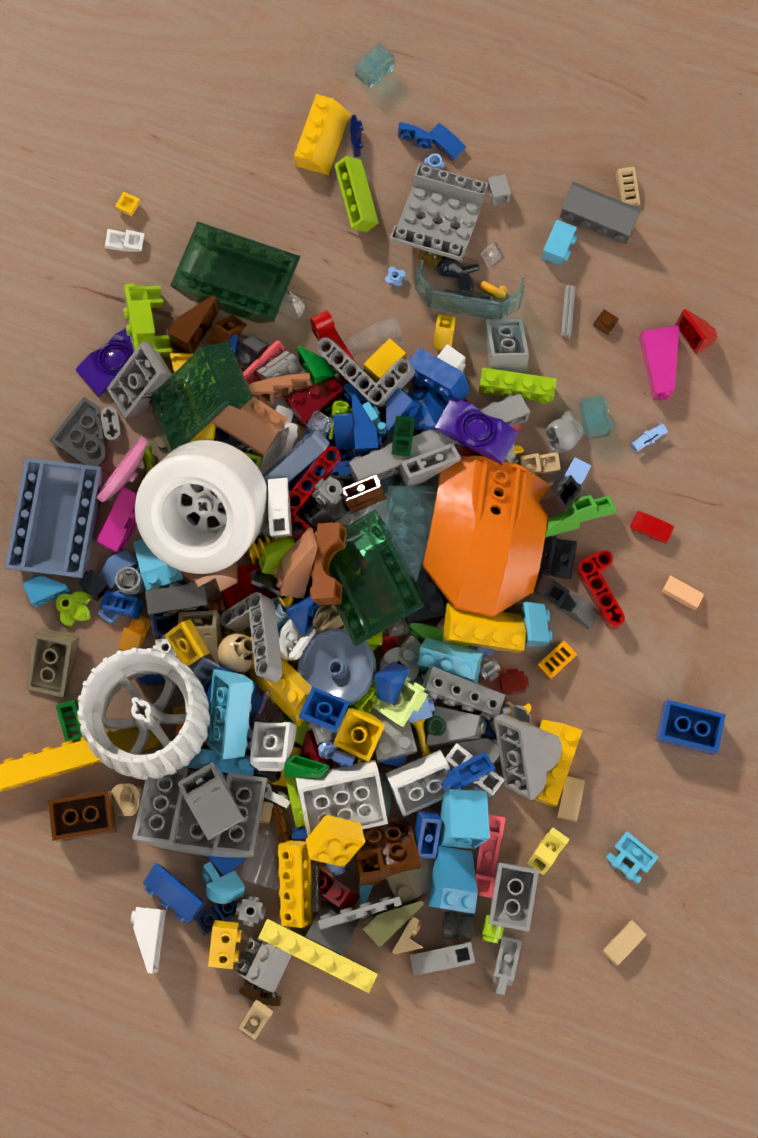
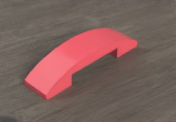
M488 814L490 839L479 846L475 876L477 895L492 898L506 817Z

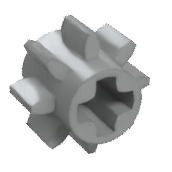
M486 656L481 661L479 675L483 680L488 678L491 682L499 676L497 672L501 670L500 666L494 658L489 660Z

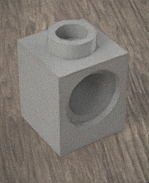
M493 175L488 178L487 190L492 206L510 202L511 191L506 175Z

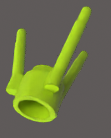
M335 401L329 418L333 419V415L352 413V409L348 408L349 404L346 402ZM332 422V426H331V430H330V435H329V439H330V440H332L333 435H334V423H333V422Z

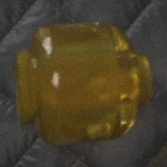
M421 249L418 253L420 264L426 268L437 267L443 257L442 255Z

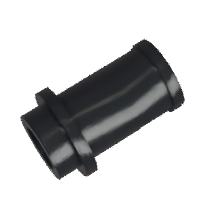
M257 768L254 769V776L267 778L272 783L280 779V771H259Z

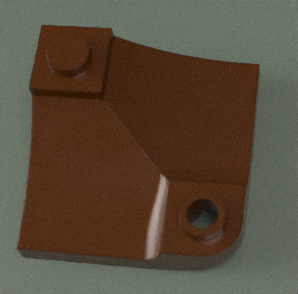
M387 817L388 824L362 830L365 843L355 854L359 886L379 884L381 880L392 875L421 868L414 833L409 823L399 818Z

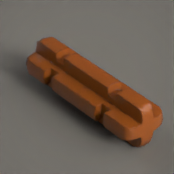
M281 805L274 806L272 812L273 816H275L274 821L281 844L290 841L289 834L287 835L288 828L285 816H283V807Z

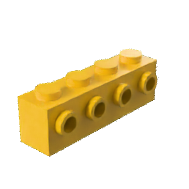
M286 841L278 844L277 852L279 857L278 876L280 878L281 926L303 928L313 922L311 859H309L306 842Z

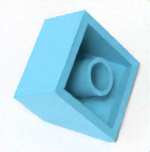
M524 602L520 609V614L523 617L526 629L525 648L548 646L550 640H552L551 628L548 629L547 621H550L549 610L545 609V604Z

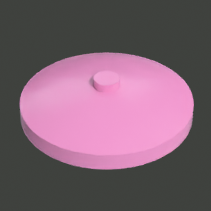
M141 436L98 493L96 497L101 502L106 501L116 494L128 481L133 482L138 475L135 471L146 451L147 439Z

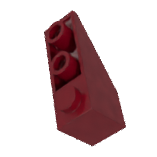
M311 863L312 889L342 910L353 908L360 897Z

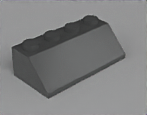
M573 182L560 217L567 222L576 223L584 229L593 230L601 236H608L618 243L627 244L641 209Z

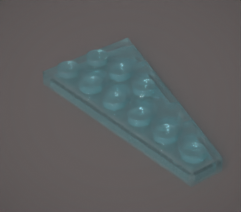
M387 487L392 596L412 597L427 547L438 487Z

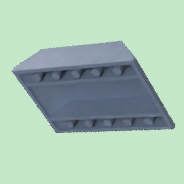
M25 458L5 569L83 578L90 561L100 500L96 497L102 489L101 467Z

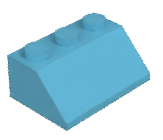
M426 638L420 647L417 665L421 674H426L429 668L436 667L477 684L483 652Z

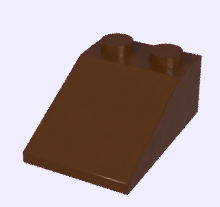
M209 297L177 317L175 322L169 325L168 335L173 348L185 354H194L219 314L216 297Z

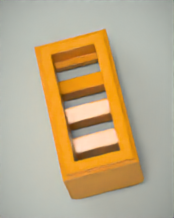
M563 641L536 668L550 681L577 656V653ZM562 647L570 654L569 657L560 650ZM558 653L565 661L562 662L555 654ZM553 658L560 666L557 667L550 659ZM546 662L554 669L553 672L545 665Z

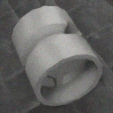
M124 567L115 576L117 587L125 595L137 597L145 588L143 579L135 568Z

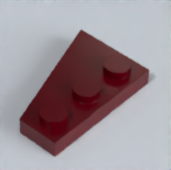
M332 377L285 396V402L302 425L305 426L313 416L319 415L325 406L331 405L342 396L344 389L335 377Z

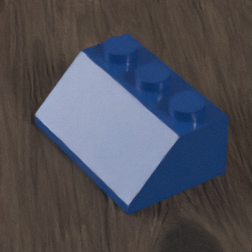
M155 863L143 882L147 886L144 890L151 896L157 895L162 899L160 904L168 910L172 908L176 911L175 916L183 923L186 921L191 923L207 904L161 864Z

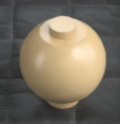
M232 634L222 640L218 647V660L224 669L233 673H242L249 670L253 665L251 664L253 658L247 660L253 654L252 639L243 634Z

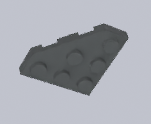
M85 397L82 398L50 439L52 444L83 465L101 467L107 459L100 408Z

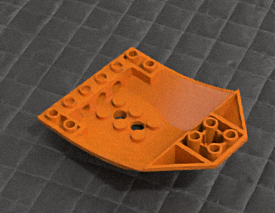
M460 456L461 460L439 474L434 512L422 567L455 609L494 617L534 592L540 569L548 518L539 501L551 485L521 465L506 461L500 465L485 456ZM494 491L500 492L502 497L496 496ZM497 507L500 511V514H493L490 508Z

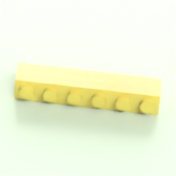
M267 919L258 937L367 993L370 992L378 973L270 919Z

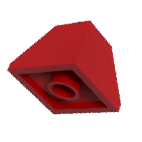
M686 309L681 312L675 326H679V332L695 354L714 344L718 337L713 326H710L707 321Z

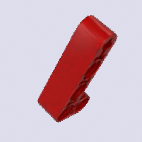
M328 310L310 318L311 329L318 342L322 338H329L354 360L336 331L334 320ZM331 344L326 346L325 352L330 350ZM343 356L338 359V364L343 362ZM356 368L351 371V377L356 374ZM336 369L346 385L349 381Z
M602 550L582 560L577 568V575L596 609L599 611L605 625L609 629L615 630L623 624L625 615L601 574L613 562L612 554L607 550ZM599 558H606L608 564H601ZM582 566H588L591 572L585 573L582 570ZM597 582L600 585V589H594L591 583ZM601 599H607L610 606H603ZM617 617L618 621H612L611 618Z

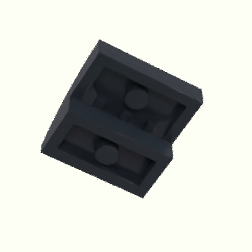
M556 536L545 537L539 571L547 576L571 579L577 541L557 539Z

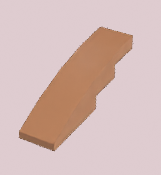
M310 373L269 378L241 387V389L264 404H273V398H285V396L292 394V392L310 387Z

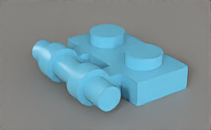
M368 401L362 406L376 427L377 435H381V439L386 440L389 432L386 428V423L380 422L381 418L375 405L371 406Z
M627 831L614 846L620 852L616 857L611 852L606 856V859L611 862L610 865L612 867L618 868L625 874L628 880H633L636 884L642 879L637 874V871L641 869L644 873H647L659 858ZM625 857L634 864L632 868H629L622 862Z

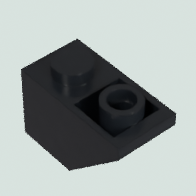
M539 571L534 592L554 606L559 607L570 590Z

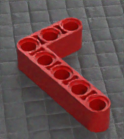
M333 446L327 447L319 455L289 493L292 535L297 539L308 528H311L297 515L313 497L311 494L316 490L315 485L322 478L326 480L341 461L340 452ZM330 452L337 453V457L333 461L327 460V455ZM318 467H324L325 469L324 474L321 476L315 475V470ZM312 482V489L304 491V483ZM300 497V504L292 506V498ZM300 523L304 528L298 534L294 532V527Z

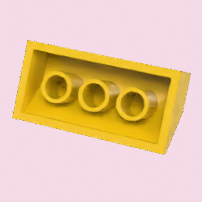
M316 94L294 154L296 167L327 176L330 175L350 118V112L333 98Z
M447 603L443 642L512 653L524 651L526 629L521 614L501 612L494 617H488L455 609L451 603Z
M254 654L249 656L247 660L253 658L251 663L253 665L248 670L250 678L297 726H300L303 719L298 717L312 686L282 657V676L277 682H270L256 674Z
M542 720L540 728L559 737L562 744V752L558 763L547 772V779L543 790L533 800L556 807L582 730L564 723Z

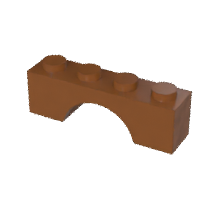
M340 522L318 524L317 531L315 532L318 548L314 559V568L311 571L313 582L310 588V597L318 605L341 604L342 584L335 578H332L329 572L333 556L346 548L347 529Z

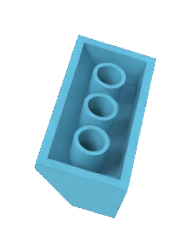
M216 669L213 670L209 708L210 726L207 728L206 745L222 759L245 757L247 731L249 730V712L252 708L251 694L254 690L253 681L243 674Z

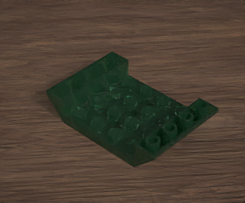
M226 341L200 347L151 395L153 415L167 454L189 443L228 405L240 410L253 398L230 342Z

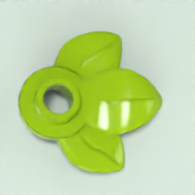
M76 591L71 595H60L56 599V608L60 611L61 622L71 628L75 620H90L91 614L86 604L92 597L82 591ZM63 600L69 601L68 607L62 606Z

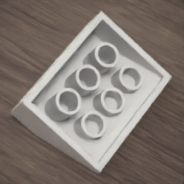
M375 760L331 769L321 778L296 777L307 836L312 833L326 815L361 823L362 830L388 824L379 771Z

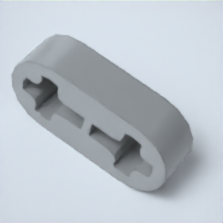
M106 407L101 411L103 432L109 442L116 443L122 437L119 415L113 407ZM110 412H111V414L113 415V416L111 417V418H112V422H109V420H108V418H107L108 413H110ZM110 427H113L115 432H118L115 433V437H111Z

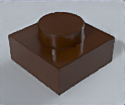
M603 309L593 326L609 335L619 318Z

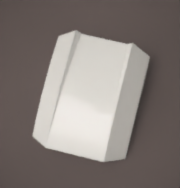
M254 722L250 764L259 771H282L284 763L289 760L293 749L297 725L291 722Z

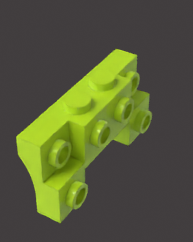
M124 284L126 308H123L124 319L128 320L126 334L130 336L134 352L141 343L149 342L155 351L159 352L161 357H170L172 348L169 346V335L154 336L155 329L151 308L163 306V299H161L160 294L161 285L140 286Z

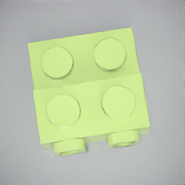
M409 677L406 678L395 705L376 699L372 705L373 708L402 727L406 724L413 710L419 711L428 696L424 692L425 688L416 682L414 685L411 684V678Z

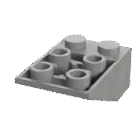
M213 762L178 782L187 804L208 840L244 820L221 770Z

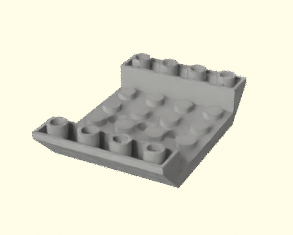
M419 163L406 205L398 225H395L389 240L463 261L481 211L488 183Z

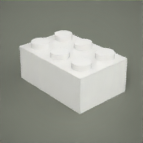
M441 750L385 774L403 817L442 800V795L446 791L442 788L441 783L449 777L447 774L450 772V768Z

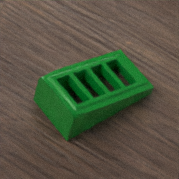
M73 699L55 705L65 741L80 740L83 736L80 730L81 724L78 721L77 711H79L77 700ZM68 707H72V708H73V710H71V711L63 712V709H65V708H68ZM75 715V718L65 720L66 716ZM77 722V726L67 728V724ZM79 729L78 734L69 736L68 732Z
M294 755L284 763V776L321 778L330 769V766Z

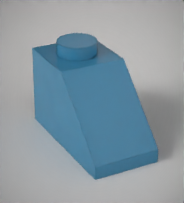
M32 576L27 579V582L23 583L29 600L35 608L57 599L62 594L71 593L67 585L44 576Z

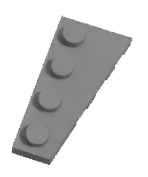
M391 896L379 899V903L373 905L371 902L359 905V909L353 911L352 907L340 910L341 914L333 916L332 913L320 916L321 920L317 921L318 930L395 909L402 905L400 896L391 899Z

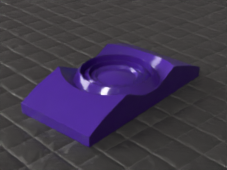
M126 328L116 333L103 347L90 353L75 369L98 397L107 392V387L134 353L130 336L126 334Z
M452 397L434 430L500 465L503 464L518 435V432L502 419L491 417L481 412L473 404Z

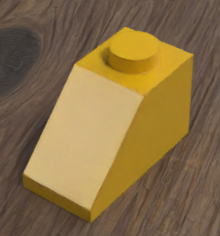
M438 314L433 348L442 351L447 344L452 347L456 316Z

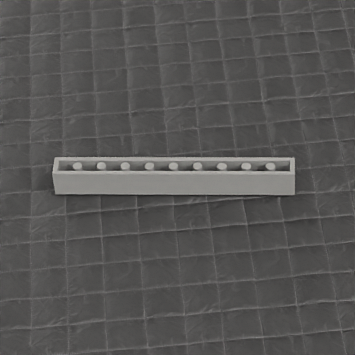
M521 394L510 395L498 403L492 402L483 409L478 408L481 412L491 417L502 419L511 427L528 421L530 410ZM423 430L420 434L413 436L410 457L392 455L393 443H390L383 449H375L368 455L352 459L349 462V472L354 482L377 474L379 480H383L399 473L400 464L405 460L451 443L454 444L456 450L465 445L436 430Z

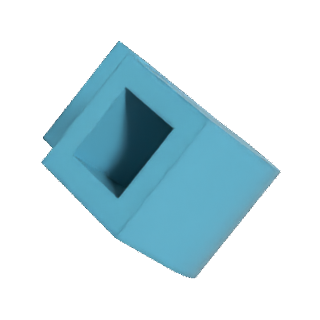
M211 862L203 865L201 877L206 885L205 895L211 901L226 904L243 897L245 886L235 870L220 877Z

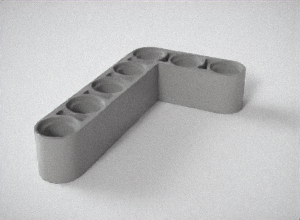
M322 338L317 344L318 351L365 398L377 407H385L386 402L398 387L402 389L415 374V367L407 360L400 359L376 382L338 344L329 338ZM331 344L330 350L325 352L326 346ZM343 356V362L338 364V359ZM408 365V370L402 374L401 369ZM356 368V374L351 377V371ZM394 379V386L389 388V382ZM369 381V386L363 389V384ZM382 393L381 400L376 402V396Z
M255 592L225 610L221 615L220 623L222 626L235 632H241L251 626L255 672L258 676L270 682H277L282 676V662L275 604L272 599L259 592Z

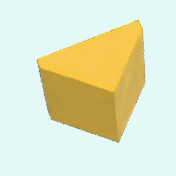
M191 619L181 622L165 634L178 659L187 666L210 654L209 649Z
M348 708L333 744L369 762L385 724L371 713Z

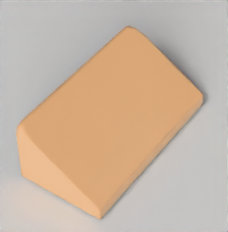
M671 575L661 591L694 611L698 608L704 596L703 593Z

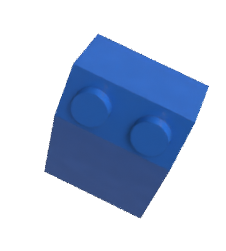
M353 394L352 417L355 457H363L375 449H381V435L377 436L376 427L357 396Z

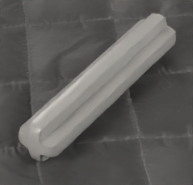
M567 285L565 288L561 336L564 338L571 337L576 288L571 285Z

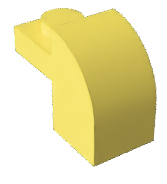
M552 828L538 845L527 864L539 870V873L544 876L558 854L568 843L569 838Z

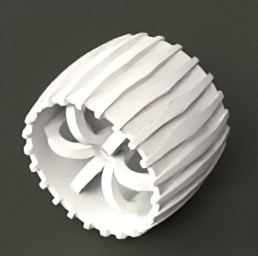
M135 647L131 650L117 651V654L109 658L105 657L102 659V663L91 670L88 679L84 680L81 695L78 697L79 711H77L78 721L81 724L80 730L92 753L100 758V761L110 769H115L116 772L124 776H132L137 779H148V777L153 779L163 778L165 775H173L178 772L177 770L188 766L196 754L200 753L201 746L208 736L207 728L210 726L208 698L194 672L173 655L153 648L141 649ZM148 674H161L165 678V686L159 699L152 704L143 700L131 680ZM177 684L185 699L186 713L179 715L165 714L162 711L168 704ZM124 686L132 697L133 706L131 713L133 718H107L106 710L112 701L111 699ZM160 724H184L173 741L169 740ZM138 727L139 729L138 739L129 753L118 749L105 732V728L127 729ZM150 731H152L164 748L156 751L154 754L140 755L149 739Z

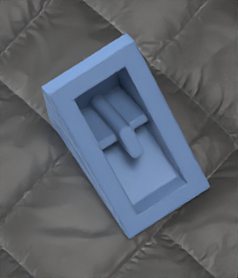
M125 549L109 557L98 576L113 590L117 586L115 583L117 572L124 567L135 568L138 565V561Z

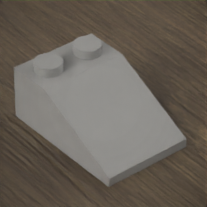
M486 319L489 368L517 373L527 372L529 352L522 319Z
M372 708L369 713L385 724L375 748L377 762L415 754L417 749L409 719L404 727H402L375 708Z
M497 863L488 924L529 932L539 870Z

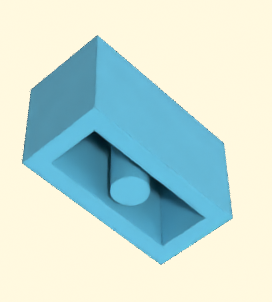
M556 219L541 258L562 266L564 260L568 261L571 253L569 247L575 244L578 236L575 234L577 227Z

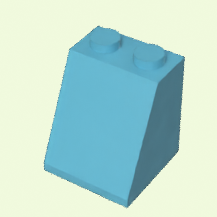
M452 787L442 795L440 815L442 823L438 845L450 848L476 849L490 839L487 791H480L479 788L461 790V788L456 789Z

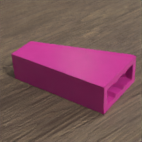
M679 326L642 331L639 337L652 399L666 400L674 392Z

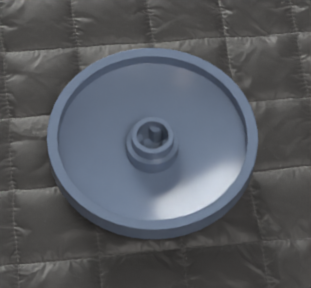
M331 629L315 636L304 648L298 663V673L312 687L350 701L349 705L357 702L367 693L373 683L376 671L375 656L370 645L357 633L346 629Z

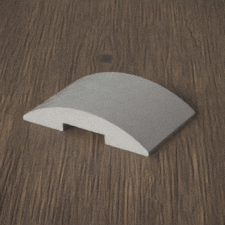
M183 767L173 775L168 774L159 779L151 777L145 779L132 840L163 849L196 855L236 858L253 857L267 778L234 773L223 775L244 820L210 840L205 836L178 785L179 781L196 771Z

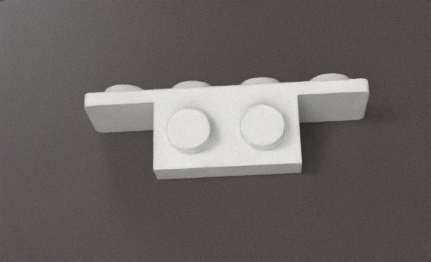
M280 405L275 407V411L288 419L284 431L267 453L262 456L259 468L262 475L292 449L298 435L296 432L298 425L291 423L293 411Z

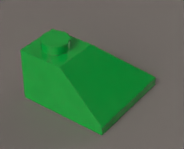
M300 345L297 346L298 361L304 372L310 373L312 385L335 377L337 372L332 364L329 365L325 358Z

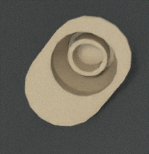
M131 783L116 785L111 791L115 814L118 816H133L138 813L143 787Z

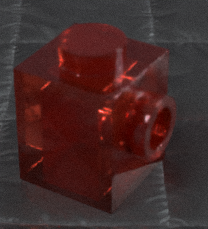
M518 668L508 669L507 673H500L499 675L500 689L504 695L525 693L526 687H529L528 676H524V671H518Z

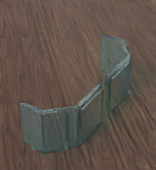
M421 259L416 275L415 290L424 301H427L428 306L432 309L453 313H468L471 316L487 319H502L503 316L510 315L521 306L525 287L523 285L524 277L521 278L518 293L500 303L433 291L422 277L424 260Z

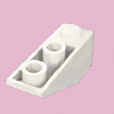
M288 478L268 479V518L270 536L273 538L293 536Z

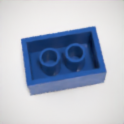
M420 347L408 361L415 367V374L411 378L412 384L418 389L422 388L426 391H431L446 404H448L451 397L463 401L470 392L463 371Z
M667 700L662 706L655 741L715 755L719 752L726 714Z

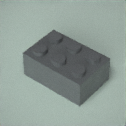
M190 581L187 585L176 583L169 585V588L152 587L150 591H145L149 616L178 617L179 612L209 611V596L205 584L197 587Z

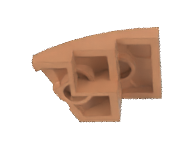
M236 561L231 566L214 573L193 574L183 571L182 573L184 577L197 587L212 581L213 586L222 591L238 582L237 566H239V563Z

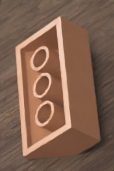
M224 377L213 389L199 414L262 456L267 453L284 431L288 419Z

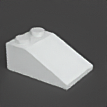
M136 907V911H132L131 924H134L133 929L147 972L157 973L166 910Z

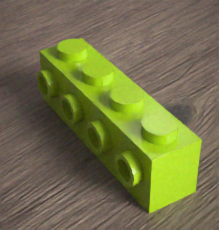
M345 156L334 166L351 229L368 232L379 223L362 160Z
M483 367L478 393L505 398L510 395L521 394L524 401L530 400L552 404L557 379Z

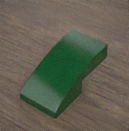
M396 415L392 455L411 456L415 417Z

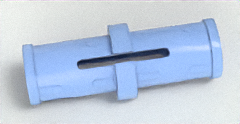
M660 423L650 431L643 432L642 436L630 442V446L637 453L647 445L654 444L655 440L667 434L668 431L665 425Z

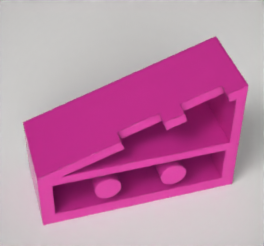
M122 487L104 527L97 535L98 544L115 554L124 550L137 528L135 518L137 494L125 487Z

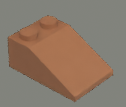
M312 528L306 530L281 558L279 566L275 568L274 577L277 578V587H279L280 594L283 596L304 599L318 548Z

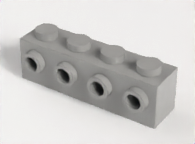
M431 667L427 670L422 685L425 688L424 692L428 694L427 697L443 699V703L449 706L458 705L462 707L461 710L467 713L476 712L485 720H491L499 715L505 695L436 667Z

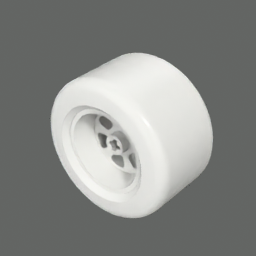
M213 440L186 443L169 453L147 473L138 489L135 501L137 527L147 547L165 564L177 570L193 574L218 572L238 561L259 536L268 516V489L265 479L256 464L239 449ZM191 484L201 485L204 487V490L197 492ZM183 493L192 497V505H182L181 497ZM219 503H223L226 514L219 510ZM196 512L200 516L199 523L194 522L188 514ZM215 516L220 525L210 528L208 526V517Z

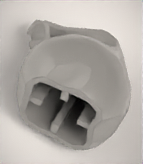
M570 411L564 412L561 419L550 423L545 430V436L550 449L558 453H564L573 449L584 434V427L573 417Z

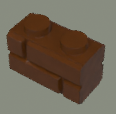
M377 474L343 487L344 491L342 494L351 514L387 499Z

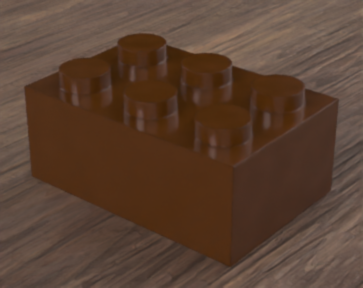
M108 790L48 800L52 841L60 842L117 832L112 792Z

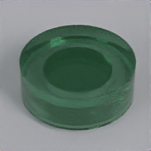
M433 716L427 720L426 730L429 734L441 736L446 731V721L440 716Z

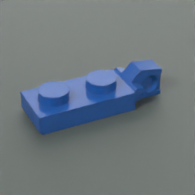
M483 752L452 768L447 774L449 777L443 780L441 786L444 791L453 786L456 789L463 788L495 771L496 768L486 752Z

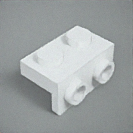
M289 618L278 633L280 654L284 661L300 658L303 654L302 651L313 639L317 631L314 628H310L305 635H302Z

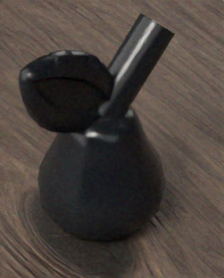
M443 256L437 266L438 274L442 277L458 278V283L462 290L473 292L474 284L469 273L479 271V265L474 264L464 267L458 260Z

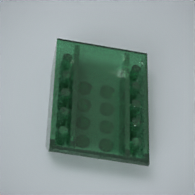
M197 221L170 286L191 301L201 303L214 296L221 311L256 323L275 322L301 257Z
M376 509L345 527L347 529L346 548L333 556L329 566L331 577L342 584L341 604H335L355 647L425 606L423 595L397 543Z

